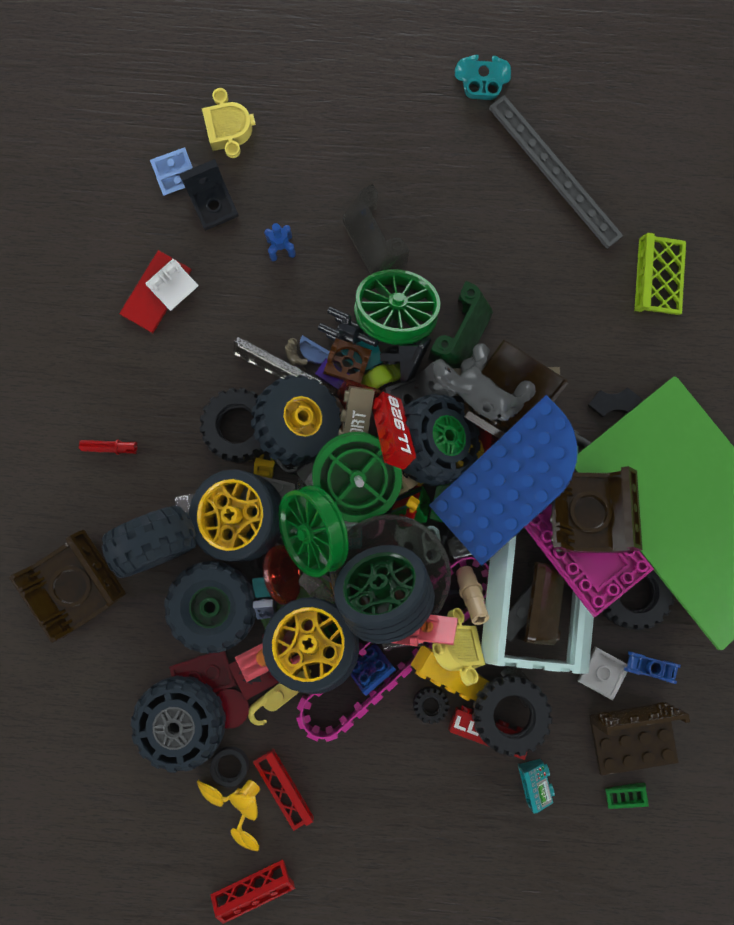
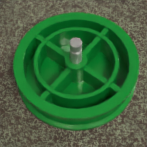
M348 432L334 437L319 451L313 464L312 482L314 486L323 489L334 500L344 521L361 523L380 517L392 507L401 490L402 469L384 463L377 436L365 432Z

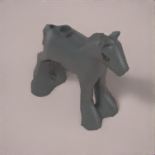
M484 343L477 344L473 348L472 358L463 360L460 366L462 372L460 376L443 360L439 359L434 362L433 372L436 384L433 386V389H444L459 394L472 408L490 420H509V418L514 417V414H518L522 410L524 403L529 401L536 393L535 385L531 381H522L514 393L509 394L496 386L490 378L483 375L481 371L484 369L490 355V349Z

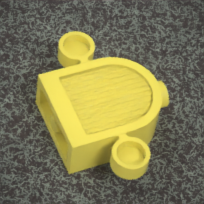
M217 88L212 94L213 100L217 105L202 108L209 142L213 151L225 149L228 157L236 158L241 151L239 145L249 139L252 133V126L256 125L254 115L249 114L247 109L241 104L228 102L226 90Z
M455 608L447 614V617L458 618L454 645L432 643V648L440 666L449 671H460L462 682L470 686L478 682V674L475 668L485 665L477 627L463 626L464 614L462 610Z

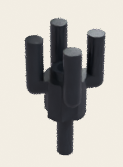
M329 307L327 312L336 317V322L340 323L338 328L334 329L323 323H320L318 326V330L326 333V337L335 341V338L355 345L361 341L377 347L379 344V340L364 334L358 323L351 320L349 314L333 307Z

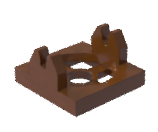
M335 338L323 374L360 386L372 350ZM349 349L348 354L343 357L335 355L340 350ZM354 352L361 356L362 364L355 362L353 358ZM344 359H350L352 360L353 365L351 367H345L342 364V361ZM333 361L340 363L341 372L335 368ZM353 368L359 370L355 374H347Z

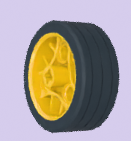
M235 469L223 470L207 478L196 490L189 509V516L196 532L195 541L206 554L224 561H251L269 552L281 535L278 513L282 499L276 488L268 480L256 474ZM246 486L248 487L246 500H243L240 496ZM227 497V504L224 506L223 500ZM256 507L257 514L253 516L252 511ZM214 516H217L218 526L214 525ZM250 529H253L255 534L249 539L246 534ZM230 531L233 533L231 539L228 537Z
M310 597L291 601L281 607L266 626L263 636L265 664L271 675L280 684L291 690L306 694H321L331 691L341 685L351 675L357 664L359 638L348 628L337 606L327 600ZM320 615L326 616L328 619L321 623ZM312 621V629L306 631L304 628L305 623ZM294 622L296 623V628L290 627ZM335 622L338 630L328 638L323 629ZM287 631L295 632L291 645L283 642ZM341 635L342 644L335 643L336 639ZM282 645L288 647V649L285 650L283 653H282ZM333 648L335 651L334 656L328 659L325 655L326 650ZM294 654H299L300 656L297 664H293L291 661ZM320 664V676L311 679L308 666ZM325 664L332 666L331 670L327 673ZM304 670L306 679L298 677V673Z

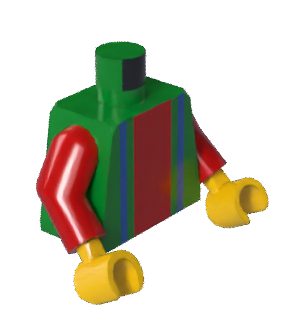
M418 483V485L413 487L412 491L396 499L393 509L385 513L389 523L396 521L399 527L405 528L427 521L430 511L429 505L432 503V499L425 490L423 483Z

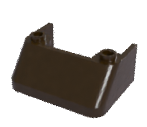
M528 562L529 566L535 567L525 635L518 634V639L526 643L555 646L556 642L560 641L561 636L558 627L564 583L567 582L554 565Z

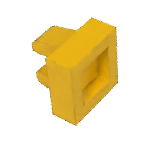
M264 454L259 456V458L256 457L254 474L272 479L275 468L274 459L265 460Z

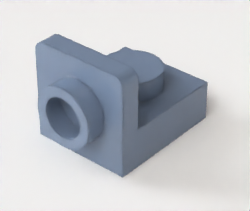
M275 598L253 601V609H255L257 619L272 618L277 612V601Z

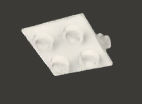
M174 259L168 262L145 283L170 311L199 286Z

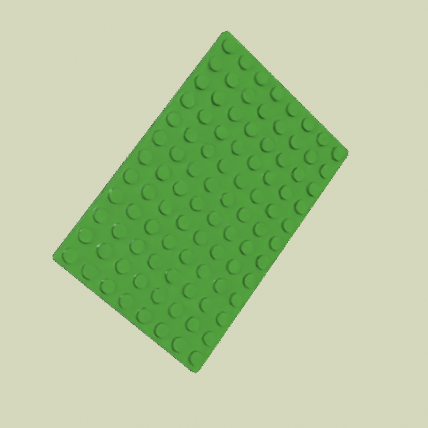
M672 377L579 452L575 472L612 473L621 471V467L625 466L637 470L643 550L639 551L716 649L724 650L734 640V446L677 377Z

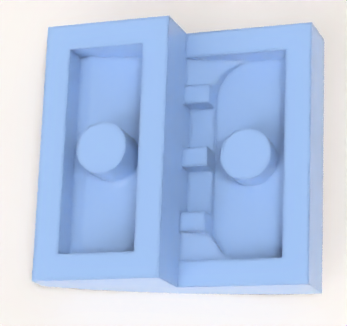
M185 147L150 160L163 196L185 188L179 174L193 168Z

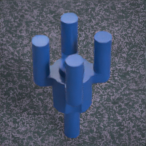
M274 223L272 230L266 229L264 231L267 242L271 243L268 253L272 261H276L278 258L276 252L283 249L288 251L289 257H295L294 245L289 242L292 238L289 225L281 228L278 223Z

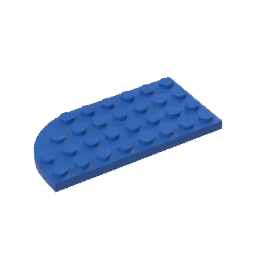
M546 395L429 505L481 565H484L535 519L569 485L578 460V446L572 424L563 411Z

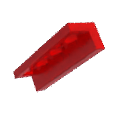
M274 748L254 760L255 767L293 831L304 824L308 826L313 823L314 816ZM267 759L272 768L271 771L263 770L260 762ZM272 775L277 776L282 785L281 788L273 787L271 784ZM282 793H286L289 796L292 805L283 804L281 801ZM292 810L297 811L302 818L296 824L291 817Z
M281 860L210 894L215 917L224 924L294 890L295 885L288 875L285 862ZM281 868L283 876L276 880L271 878L274 871ZM257 879H265L261 887H253ZM242 886L247 888L243 896H235L238 888ZM223 895L228 896L226 903L219 907L217 898Z

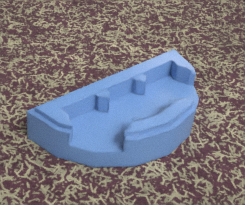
M302 335L300 351L308 362L322 364L325 358L328 359L330 351Z

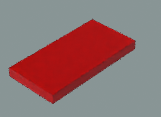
M159 250L119 313L151 333H154L168 308L145 283L173 259ZM178 262L184 269V271L189 275L191 272V268Z

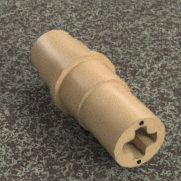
M463 566L456 571L457 582L460 588L459 594L464 600L472 623L475 625L484 624L489 620V614L484 603L482 585L478 582L472 567Z

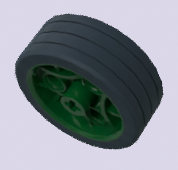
M380 545L357 554L342 568L335 581L334 601L340 614L352 633L366 642L387 644L400 641L412 635L423 626L434 607L435 594L433 585L422 560L413 551L401 546Z

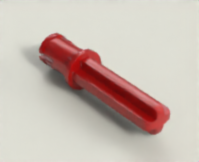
M81 440L79 442V449L81 451L112 452L116 455L120 453L136 454L138 446H135L137 442H122L120 440Z

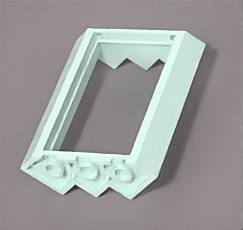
M515 536L490 558L485 604L489 620L483 624L481 644L485 663L498 666L516 665L517 668H534L557 672L572 671V673L576 674L589 673L594 617L574 591L572 593L566 661L505 655L516 544Z

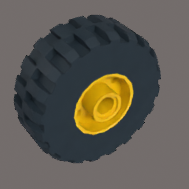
M288 375L284 379L279 378L257 397L256 405L252 408L251 413L254 416L251 420V426L255 429L254 437L256 440H259L261 449L267 451L270 454L269 457L274 460L279 459L285 465L292 463L293 466H301L314 462L322 447L338 436L339 428L342 427V422H340L341 411L340 407H337V400L334 395L332 396L328 392L329 389L325 385L322 386L316 379L312 378L310 380L304 375H299L298 377Z

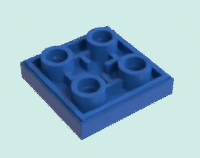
M375 643L366 650L367 653L363 657L361 655L358 657L357 664L351 673V677L365 696L396 671L395 667Z

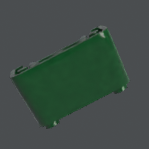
M468 281L465 282L458 298V302L463 307L462 314L466 316L455 338L453 339L446 335L438 337L428 359L434 362L441 359L452 369L460 368L463 360L471 358L473 348L478 344L493 313L490 304L480 289Z

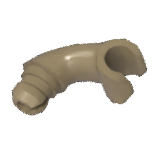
M290 338L285 346L287 358L294 371L303 372L306 370L304 365H307L308 360L299 358L296 346L298 342L296 339Z

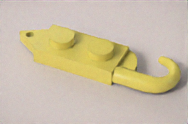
M304 670L300 671L297 676L306 679ZM278 683L249 707L248 718L250 722L257 726L267 723V720L258 721L254 716V713L263 706L269 711H276L299 692Z

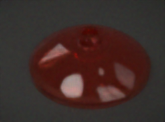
M273 546L269 549L264 559L263 578L271 597L279 604L286 605L296 600L299 595L301 586L300 571L291 559L285 546Z

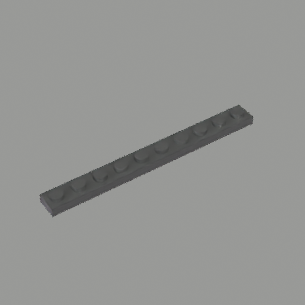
M503 95L494 102L489 110L606 249L623 237L622 233L508 98Z

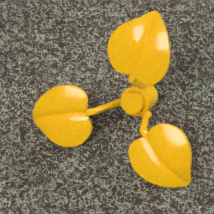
M198 779L199 790L207 801L222 807L223 802L230 800L232 805L242 813L237 829L232 828L231 835L242 847L258 852L259 845L256 839L242 830V824L245 817L250 820H256L258 816L255 796L260 791V787L254 781L248 780L241 789L237 788L229 796L222 797V794L217 789L200 782Z

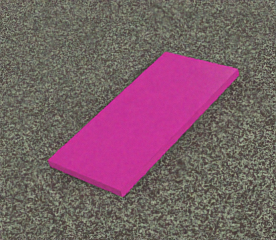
M551 504L525 527L593 617L599 615L654 570L640 551L622 553L556 552V548H553L551 541L553 534L550 520L552 514Z

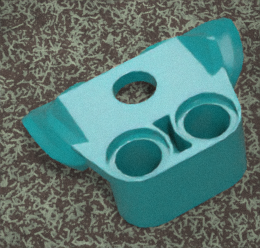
M472 55L458 61L455 67V77L463 81L464 91L468 98L494 100L501 92L502 85L508 83L511 79V66L509 62L497 56H492L493 62L476 61L479 55ZM486 66L489 69V74L484 77L481 76L478 71L480 67ZM471 84H475L478 86L479 90L477 92H472L469 89V86ZM488 86H495L497 92L490 93Z

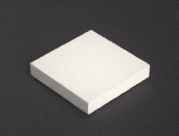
M594 647L590 654L589 673L580 674L577 681L613 701L627 674V671H624V667H627V664Z

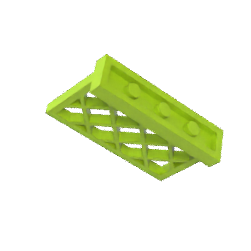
M646 233L639 238L634 311L642 312L645 310L681 315L686 241L656 237L653 233ZM655 242L660 243L664 248L660 253L654 248ZM672 245L680 246L677 256L670 249ZM665 251L672 258L669 263H666L660 256ZM656 259L663 266L659 271L653 266V261ZM673 262L679 267L676 274L669 267ZM664 269L671 276L667 282L660 275ZM655 277L662 284L657 290L652 285V280ZM672 280L677 284L675 292L668 285ZM662 288H665L670 294L666 300L659 294ZM654 295L661 303L658 307L651 306V298ZM673 298L676 302V309H671L666 302Z

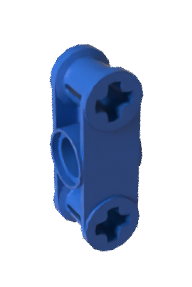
M628 651L629 659L627 667H624V671L677 684L676 675L678 668L681 667L680 664Z

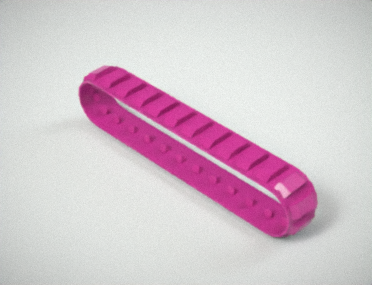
M473 555L471 557L456 558L451 564L449 562L444 563L438 569L441 573L437 577L434 575L430 576L433 589L436 590L439 587L437 582L445 574L450 577L454 573L452 568L459 563L463 567L467 565L466 560L471 559L473 560L472 566L478 568L480 563ZM486 563L482 565L484 570L481 571L482 577H487L486 584L482 583L484 598L487 594L489 565ZM467 607L462 611L465 617L464 622L470 618ZM359 642V654L362 657L367 653L365 648L371 642ZM429 642V643H427V644L425 645V646H427V647L433 649V648H432V642ZM415 648L412 651L414 656L405 664L401 661L397 665L399 670L391 677L384 680L385 683L376 691L372 690L369 693L370 697L362 704L357 702L354 705L355 710L347 718L343 715L339 719L340 724L335 728L328 726L326 731H321L319 726L314 725L312 727L309 725L308 722L311 721L310 715H305L304 708L310 710L312 703L308 700L314 695L320 697L323 693L303 695L297 706V709L301 711L296 717L299 728L305 729L307 732L306 737L315 741L325 739L326 742L337 739L338 733L341 730L346 732L354 725L353 719L355 717L360 719L369 711L368 705L371 703L376 705L383 698L382 693L386 689L390 692L398 684L397 679L400 676L405 678L413 670L411 663L419 650Z

